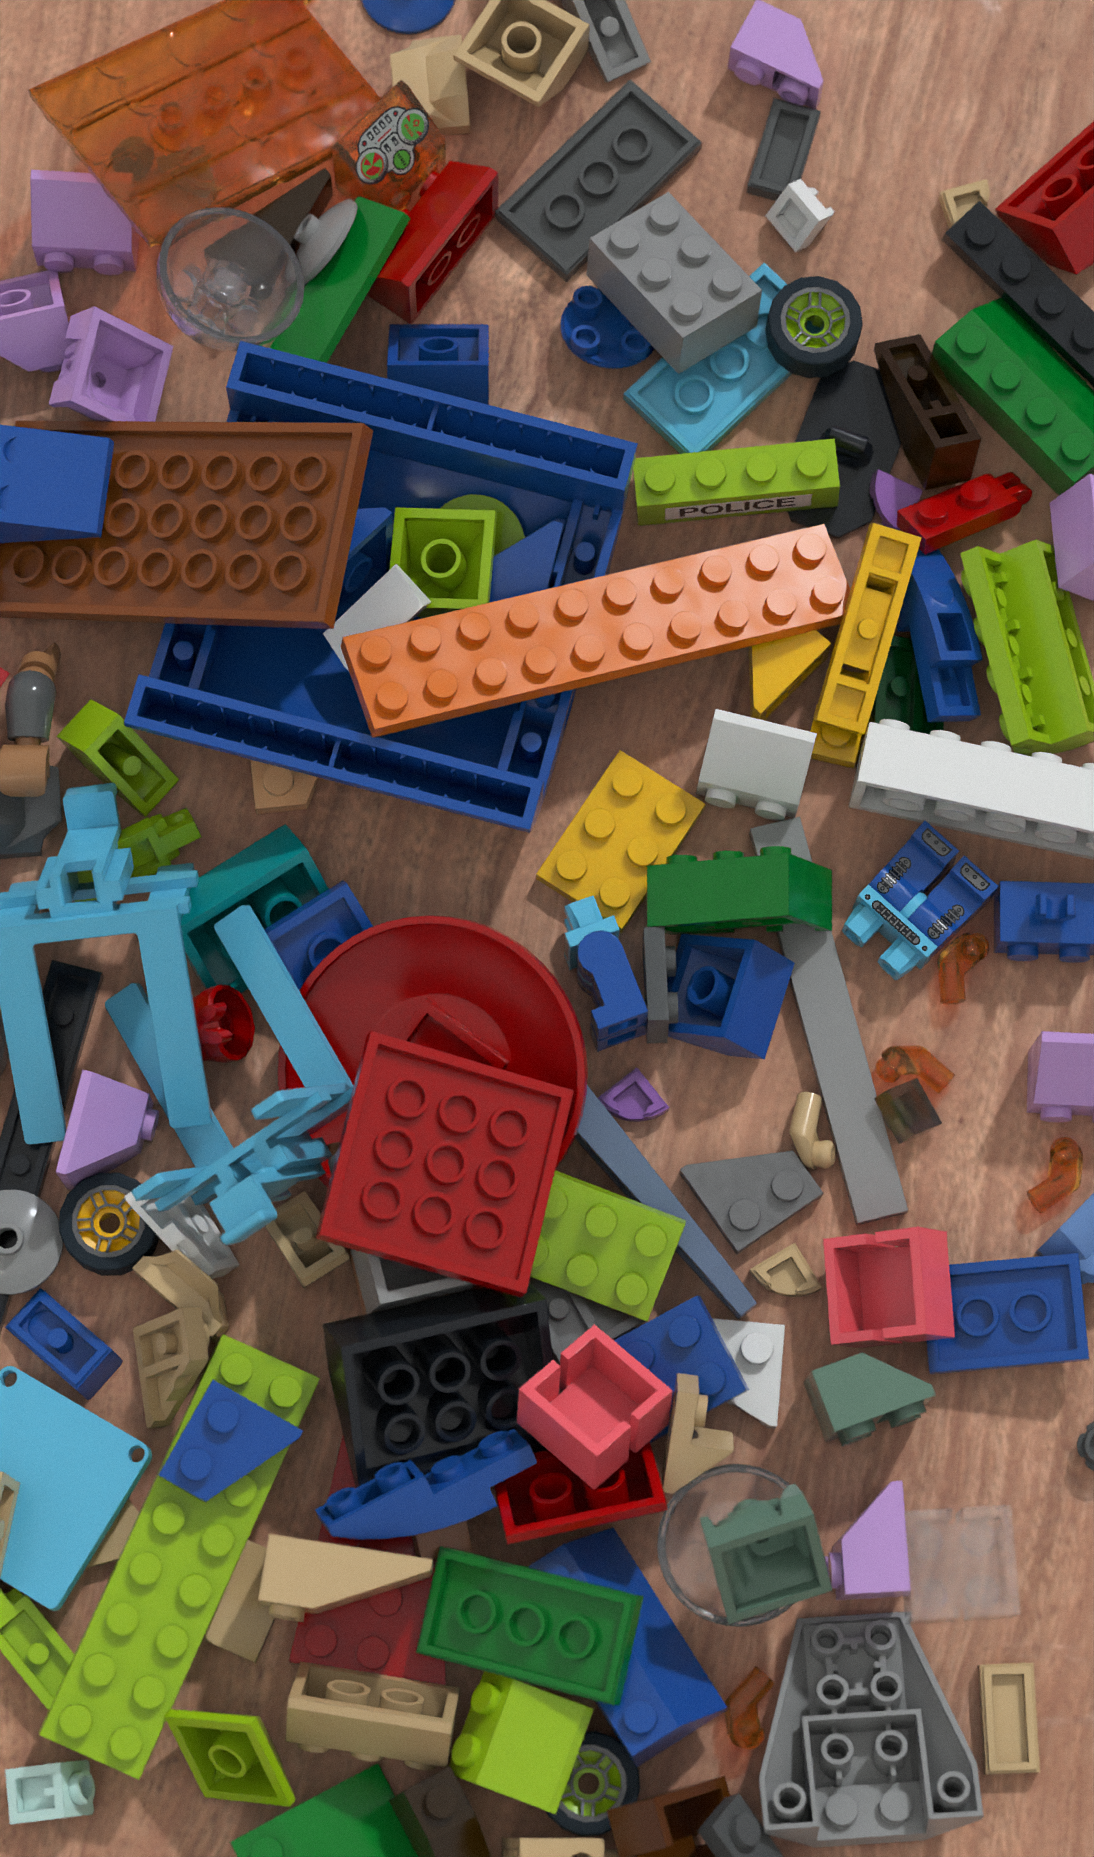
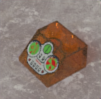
M402 80L331 147L335 188L347 199H352L353 201L359 196L399 211L407 207L412 198L411 193L425 182L432 172L436 171L440 174L446 165V140L410 87Z

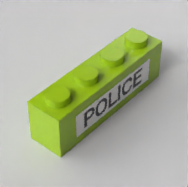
M835 438L635 458L633 467L638 526L838 506L840 482Z

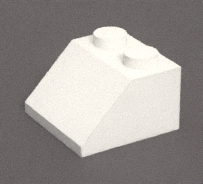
M715 709L696 794L705 796L707 803L721 808H734L735 804L755 808L757 815L770 820L781 821L785 819V816L795 818L817 733Z

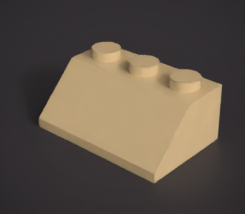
M300 1662L288 1699L286 1741L298 1743L299 1748L314 1753H323L330 1749L349 1751L353 1757L363 1761H380L383 1757L404 1760L407 1766L418 1770H433L436 1766L447 1767L460 1687Z

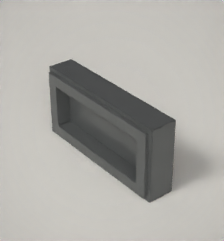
M773 99L746 193L776 201L788 184L802 179L821 111Z

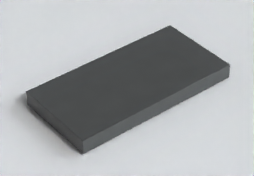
M630 79L495 211V219L567 282L588 261L589 239L642 208L701 150L702 142Z

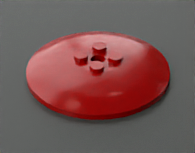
M412 916L387 921L351 937L325 957L308 976L299 991L353 1085L366 1036L370 1031H374L574 1090L555 1170H557L572 1145L583 1116L588 1078L586 1049L576 1013L566 993L553 974L527 948L511 937L489 926L471 920L452 916ZM280 1045L277 1072L279 1091L305 1088ZM347 1111L311 1134V1138L322 1137L326 1145L340 1142ZM328 1159L321 1163L326 1173L318 1177L327 1188L331 1178Z

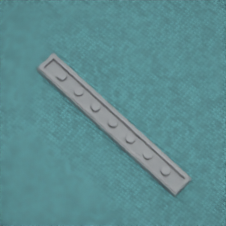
M800 816L750 828L749 834L755 856H760V848L783 846L791 848L792 855L812 862ZM805 924L783 925V932L776 933L782 955L795 962L789 981L856 1226L905 1214L908 1212V1207L832 931H815L814 927Z

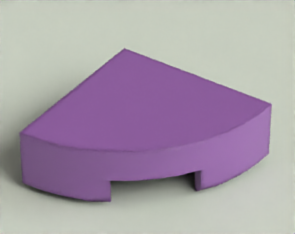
M878 469L871 478L870 496L874 501L879 516L883 520L881 521L883 526L901 531L896 526L897 510L919 502L923 490Z
M635 1068L598 1097L612 1116L626 1121H647L669 1111V1106L638 1068Z

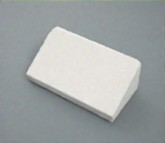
M395 564L335 622L334 629H327L323 635L344 667L348 670L341 649L343 637L412 621L431 601L407 574Z

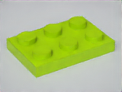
M555 1170L530 1277L641 1320L648 1321L684 1230L686 1220Z

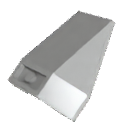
M904 1612L797 1619L759 1775L764 1834L815 1848L922 1841L983 1819L977 1762Z

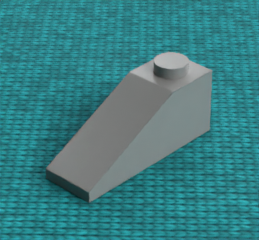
M560 0L566 12L590 25L588 52L605 82H610L651 62L625 0Z

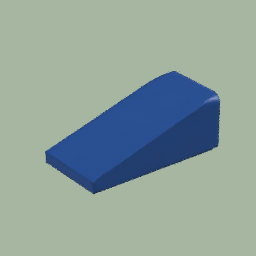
M42 1288L32 1296L5 1326L8 1331L87 1400L91 1399L123 1362L110 1347Z

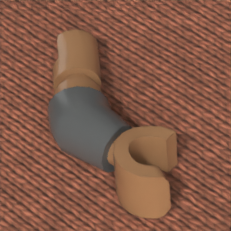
M55 642L44 652L34 651L24 655L20 662L18 674L13 676L8 685L5 702L8 740L14 741L15 745H2L0 751V791L10 797L42 796L46 791L47 778H50L49 745H41V743L49 741L57 693L54 681L61 658V651Z

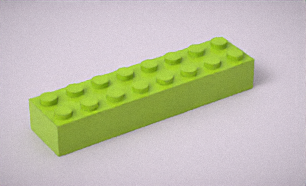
M224 1334L219 1337L38 1732L44 1738L138 1780L166 1722L164 1716L175 1702L290 1445L206 1502L159 1477L158 1474L212 1380L217 1381L296 1427H299L320 1380L317 1376Z

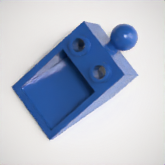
M0 425V543L101 537L114 441L106 437Z

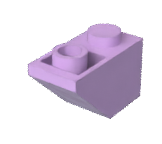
M756 0L731 45L728 69L734 71L735 75L745 83L750 85L761 84L778 92L779 96L786 102L800 106L806 105L816 110L820 102L823 78L801 19L761 0Z

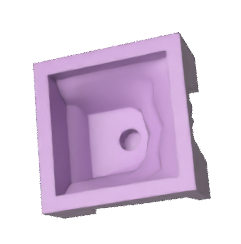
M95 306L71 315L65 338L73 341V343L65 349V359L62 363L58 380L53 384L48 405L52 407H68L94 421H155L173 346Z

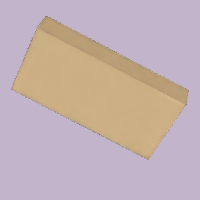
M1034 1663L978 1665L984 1774L1039 1773Z

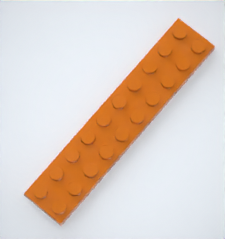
M825 524L345 636L342 638L341 649L371 736L374 738L799 635L813 630L840 625L844 616L850 587Z

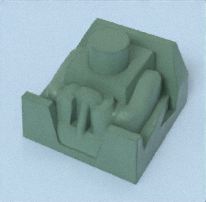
M795 1483L785 1488L780 1499L774 1498L768 1501L746 1499L739 1502L733 1508V1511L728 1513V1517L720 1520L716 1526L713 1525L707 1516L700 1518L728 1624L833 1591L814 1513Z

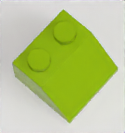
M484 1671L480 1683L472 1694L471 1708L461 1735L453 1745L452 1759L449 1766H451L457 1778L556 1814L594 1709L521 1681Z

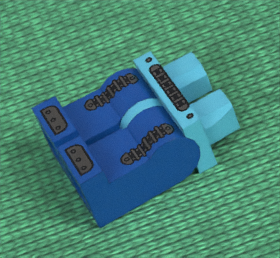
M926 820L915 830L910 839L890 862L859 893L852 907L854 910L842 928L843 934L861 948L877 931L885 937L892 945L879 957L877 962L894 980L900 979L915 966L921 970L993 898L999 887L964 855L950 870L949 874L926 896L925 893L952 866L959 853V850Z
M594 896L564 906L567 917L564 919V925L567 930L565 933L564 957L569 970L577 968L578 984L585 993L592 997L596 1009L591 1010L590 1034L597 1052L645 1035L648 1010L623 946L619 941L620 929L614 915L603 919Z

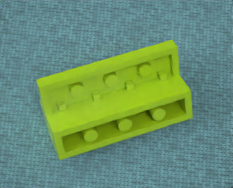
M1035 539L1003 553H997L979 546L960 553L964 570L961 572L962 584L967 594L973 600L977 615L974 619V629L979 641L985 646L990 664L986 669L987 678L994 692L998 694L1002 713L999 716L1000 727L1005 738L1011 743L1014 753L1031 756L1034 752L1055 754L1094 742V681L1070 592L1058 588L1054 545Z

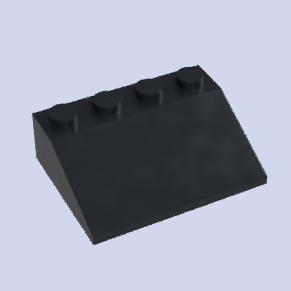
M530 1282L526 1294L522 1297L482 1287L323 1324L329 1376L356 1488L374 1479L375 1474L383 1467L396 1462L405 1463L411 1460L425 1475L431 1472V1468L438 1461L450 1456L460 1457L479 1447V1443L483 1438L498 1431L508 1432L515 1429L530 1445L533 1453L548 1450L517 1423L519 1388L553 1360L547 1299Z

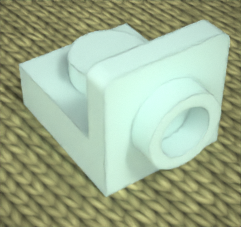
M88 1760L5 1769L10 1825L92 1815L94 1812L95 1783L90 1774Z

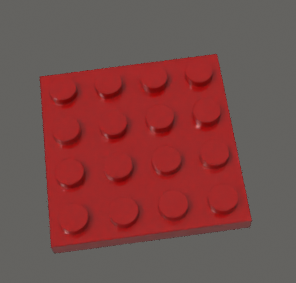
M370 1031L366 1036L315 1239L522 1297L527 1292L574 1090Z

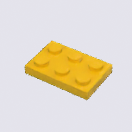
M619 750L536 873V879L571 902L594 896L602 918L605 919L614 915L620 929L619 932L622 934L647 896V866L666 864V857L675 855L705 810L706 804Z

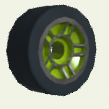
M821 276L799 278L785 285L772 300L765 329L768 349L776 362L791 374L806 378L827 377L843 369L855 355L863 326L861 308L852 292L835 280ZM807 321H812L814 326L824 329L820 333L812 334L806 330Z
M597 1731L585 1733L557 1813L553 1814L546 1811L547 1816L563 1830L580 1836L603 1835L612 1830L606 1810L637 1801L640 1793L639 1769L634 1765L623 1745L616 1738ZM585 1773L594 1774L599 1779L598 1789L593 1794H584L578 1787L579 1778Z

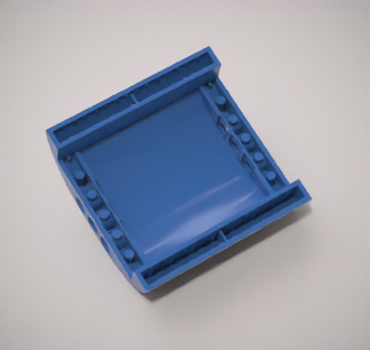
M240 341L226 385L230 406L226 422L364 423L373 430L358 509L385 507L393 513L394 526L395 507L440 509L447 502L460 496L471 494L489 496L504 503L512 510L522 526L525 537L556 518L567 520L552 573L551 588L608 575L624 513L638 443ZM416 616L413 620H418L422 618ZM165 623L149 677L138 674L124 725L125 727L530 833L538 818L552 777L577 688L372 738L350 672L344 667L325 636L315 628Z

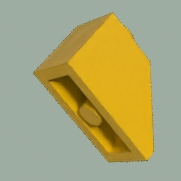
M817 630L750 646V717L765 721L827 659L831 643Z

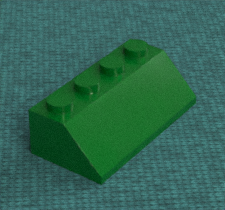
M1002 298L970 310L935 341L932 355L949 384L1059 496L1088 474L1094 475V390Z

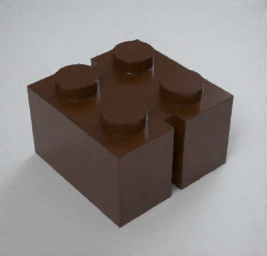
M725 1776L679 1787L606 1810L619 1857H715L707 1844L695 1846L693 1836L699 1835L698 1829L722 1800L730 1796Z

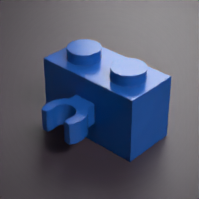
M999 882V887L994 894V953H1007V958L1013 961L1038 959V954H1059L1060 961L1070 963L1090 960V955H1094V883Z

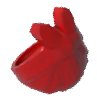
M219 984L209 987L194 996L193 1003L203 1061L230 1063L244 1058L253 1046L255 1025L251 1008L242 994L230 985Z

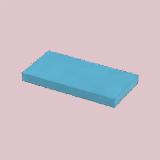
M765 263L749 276L762 289L757 327L680 374L662 357L624 392L623 400L680 454L711 451L792 375L776 362L767 346L765 329L772 300L787 283ZM807 321L806 330L812 334L820 333L824 329L814 326L812 321Z

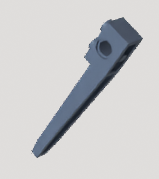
M587 1085L583 1116L574 1139L627 1198L686 1220L675 1252L738 1320L755 1308L757 1302Z

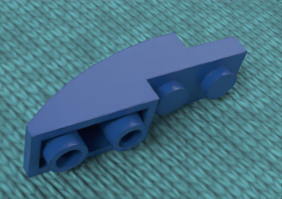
M918 549L897 621V631L910 632L928 722L971 721L981 715L971 666L983 660L972 617L962 590L940 550L937 549L924 555Z
M515 1429L508 1432L498 1431L483 1438L479 1443V1447L460 1457L450 1456L438 1461L431 1468V1472L425 1475L411 1460L405 1463L396 1462L380 1469L371 1481L357 1488L348 1487L333 1493L326 1500V1504L315 1509V1512L331 1536L388 1539L418 1535L469 1520L497 1507L498 1505L490 1487L531 1467L537 1461L530 1445Z

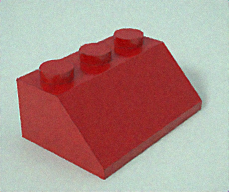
M1094 121L995 208L998 217L1047 265L1078 275L1082 270L1094 264Z
M450 160L440 174L434 171L428 176L420 189L419 196L421 198L411 211L407 208L401 211L411 219L368 291L367 295L407 323L413 324L495 218V211L498 209V172L491 167Z
M650 1441L636 1454L629 1449L628 1461L595 1490L549 1450L533 1453L537 1461L536 1464L494 1485L507 1545L668 1510Z

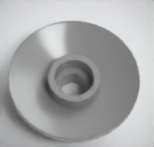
M345 199L332 206L319 218L309 214L301 222L294 234V239L300 245L293 263V282L298 285H304L312 280L339 249L350 231L357 214L358 206L352 199Z
M1 1190L0 1235L4 1231L12 1230L17 1233L18 1239L11 1248L0 1247V1294H22L44 1283L52 1275L60 1261L63 1240L59 1233V1219L51 1207L36 1195L21 1190Z

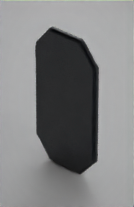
M854 360L847 363L843 369L827 377H820L795 442L835 438L840 482L838 506L787 511L792 522L806 527L825 524L828 534L836 538H840L872 521L876 511L874 501L870 496L872 475L878 469L890 474L901 446L880 370Z

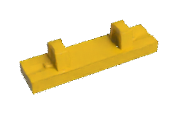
M876 523L869 524L813 721L859 735L865 734L922 537ZM847 665L866 671V673L851 672L845 670L842 666Z

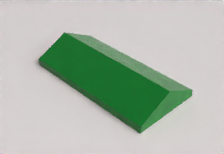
M358 196L354 200L358 206L357 214L343 243L326 266L312 280L299 286L264 347L327 363L411 218L404 212Z

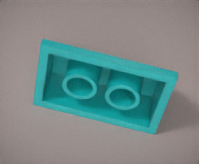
M286 824L199 877L197 887H191L189 894L191 910L190 913L183 914L181 930L186 959L205 989L219 984L230 985L240 993L248 989L214 929L217 922L238 907L249 905L263 929H266L329 889L307 848Z

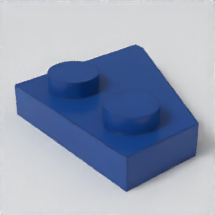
M212 1380L158 1476L206 1502L299 1439L303 1430L217 1381Z

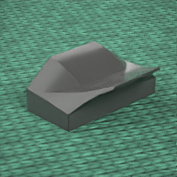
M50 765V778H47L46 791L42 796L10 797L0 791V859L42 856L44 839L54 827L62 822L59 767Z

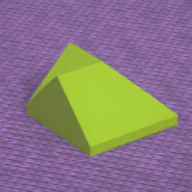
M395 507L389 570L397 564L431 601L417 617L426 618L490 603L497 524L496 510Z
M169 1709L164 1716L205 1798L291 1807L296 1800L280 1756L260 1716Z

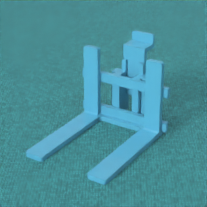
M114 783L68 788L63 797L68 831L58 856L47 858L39 880L13 883L8 892H0V1009L24 1141L27 1144L63 1141L67 1130L34 948L35 944L129 933H134L138 936L169 1124L172 1128L202 1126L210 1124L212 1119L181 930L183 914L190 913L191 910L189 896L191 887H197L199 882L198 870L194 869L193 863L161 866L158 868L156 875L130 878L134 869L131 848L118 849L121 825L116 801L118 791ZM92 870L94 882L79 883L77 872ZM150 892L148 901L117 904V901L123 900L124 895ZM93 898H96V899H97V900H90V901L72 902V901L84 900V899H93ZM41 909H49V912L39 913Z
M249 905L238 907L217 922L214 929L305 1088L278 1091L252 1108L251 1112L256 1120L279 1118L235 1148L231 1145L212 1109L210 1124L174 1128L195 1167L158 1173L131 1191L136 1201L160 1198L154 1202L159 1212L172 1209L189 1196H191L195 1205L206 1204L214 1199L209 1204L226 1232L220 1236L222 1243L225 1245L240 1243L275 1220L277 1212L271 1202L289 1198L291 1196L289 1188L299 1181L318 1178L326 1173L321 1163L330 1158L332 1154L322 1137L312 1139L310 1135L348 1110L354 1087ZM131 983L105 1002V1007L168 1118L149 999L140 983Z

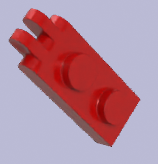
M1008 472L996 478L991 473H986L897 510L896 526L903 532L922 537L919 549L925 555L1015 517L1020 512L1022 505L1031 499L1033 492L1025 483H1021V479L1014 472Z

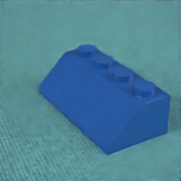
M613 1527L564 1543L527 1566L644 1596L620 1705H611L594 1700L636 1767H639L728 1710V1707Z

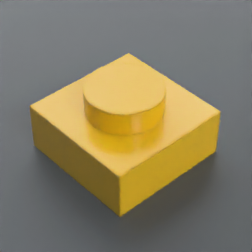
M812 721L810 732L817 733L811 759L854 769L862 735Z

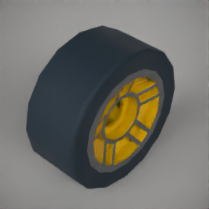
M98 1173L81 1180L67 1194L59 1212V1233L66 1250L84 1269L102 1276L123 1275L133 1271L132 1268L143 1256L153 1255L160 1237L124 1198V1196L141 1185L138 1180L121 1173ZM113 1213L120 1220V1226L116 1232L105 1233L99 1226L100 1221L104 1222Z

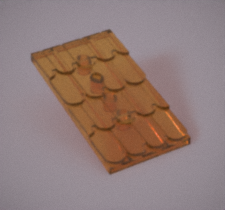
M222 0L28 89L30 98L41 110L46 120L54 126L70 146L74 155L86 166L101 185L105 194L113 200L132 224L134 230L145 240L149 247L164 244L211 217L216 219L280 183H287L335 156L339 158L358 148L359 138L363 132L381 114L389 109L301 0Z

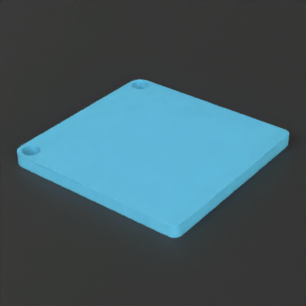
M7 1366L0 1371V1471L20 1482L0 1579L48 1609L58 1611L65 1603L150 1464L152 1452L143 1442L13 1366ZM11 1373H16L17 1380L15 1384L7 1387L5 1385V1378ZM138 1448H143L145 1451L144 1458L139 1462H133V1452Z

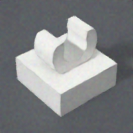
M801 179L788 184L765 215L795 252L809 247L834 214V210L831 207L825 208L816 198L819 192L815 188H808Z

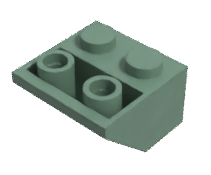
M859 1353L812 1370L804 1381L825 1441L828 1442L839 1438L841 1446L870 1437L871 1433L877 1430L875 1424L888 1420L891 1428H895L921 1418V1414L927 1412L925 1405L936 1395L931 1384L864 1353Z

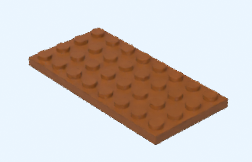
M15 422L16 427L110 438L114 441L101 537L0 543V618L334 629L373 430L364 423Z

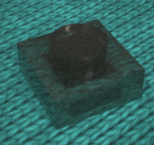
M918 1078L888 1089L874 1098L883 1114L885 1124L893 1132L899 1144L923 1135L942 1124Z

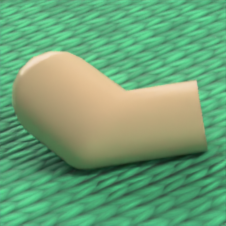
M801 1092L796 1098L789 1130L790 1136L803 1165L812 1170H816L817 1167L830 1168L835 1162L836 1148L830 1140L819 1141L816 1130L822 1098L812 1092Z

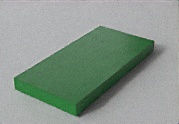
M440 1546L416 1653L603 1703L620 1705L644 1596L451 1547Z

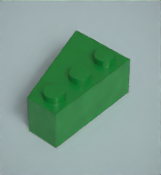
M763 847L760 848V856L744 857V853L740 851H717L713 853V860L697 861V857L692 855H672L666 857V864L647 866V927H664L665 933L670 935L735 933V929L766 927L767 933L783 932V925L805 924L814 927L815 931H832V870L792 855L791 848Z

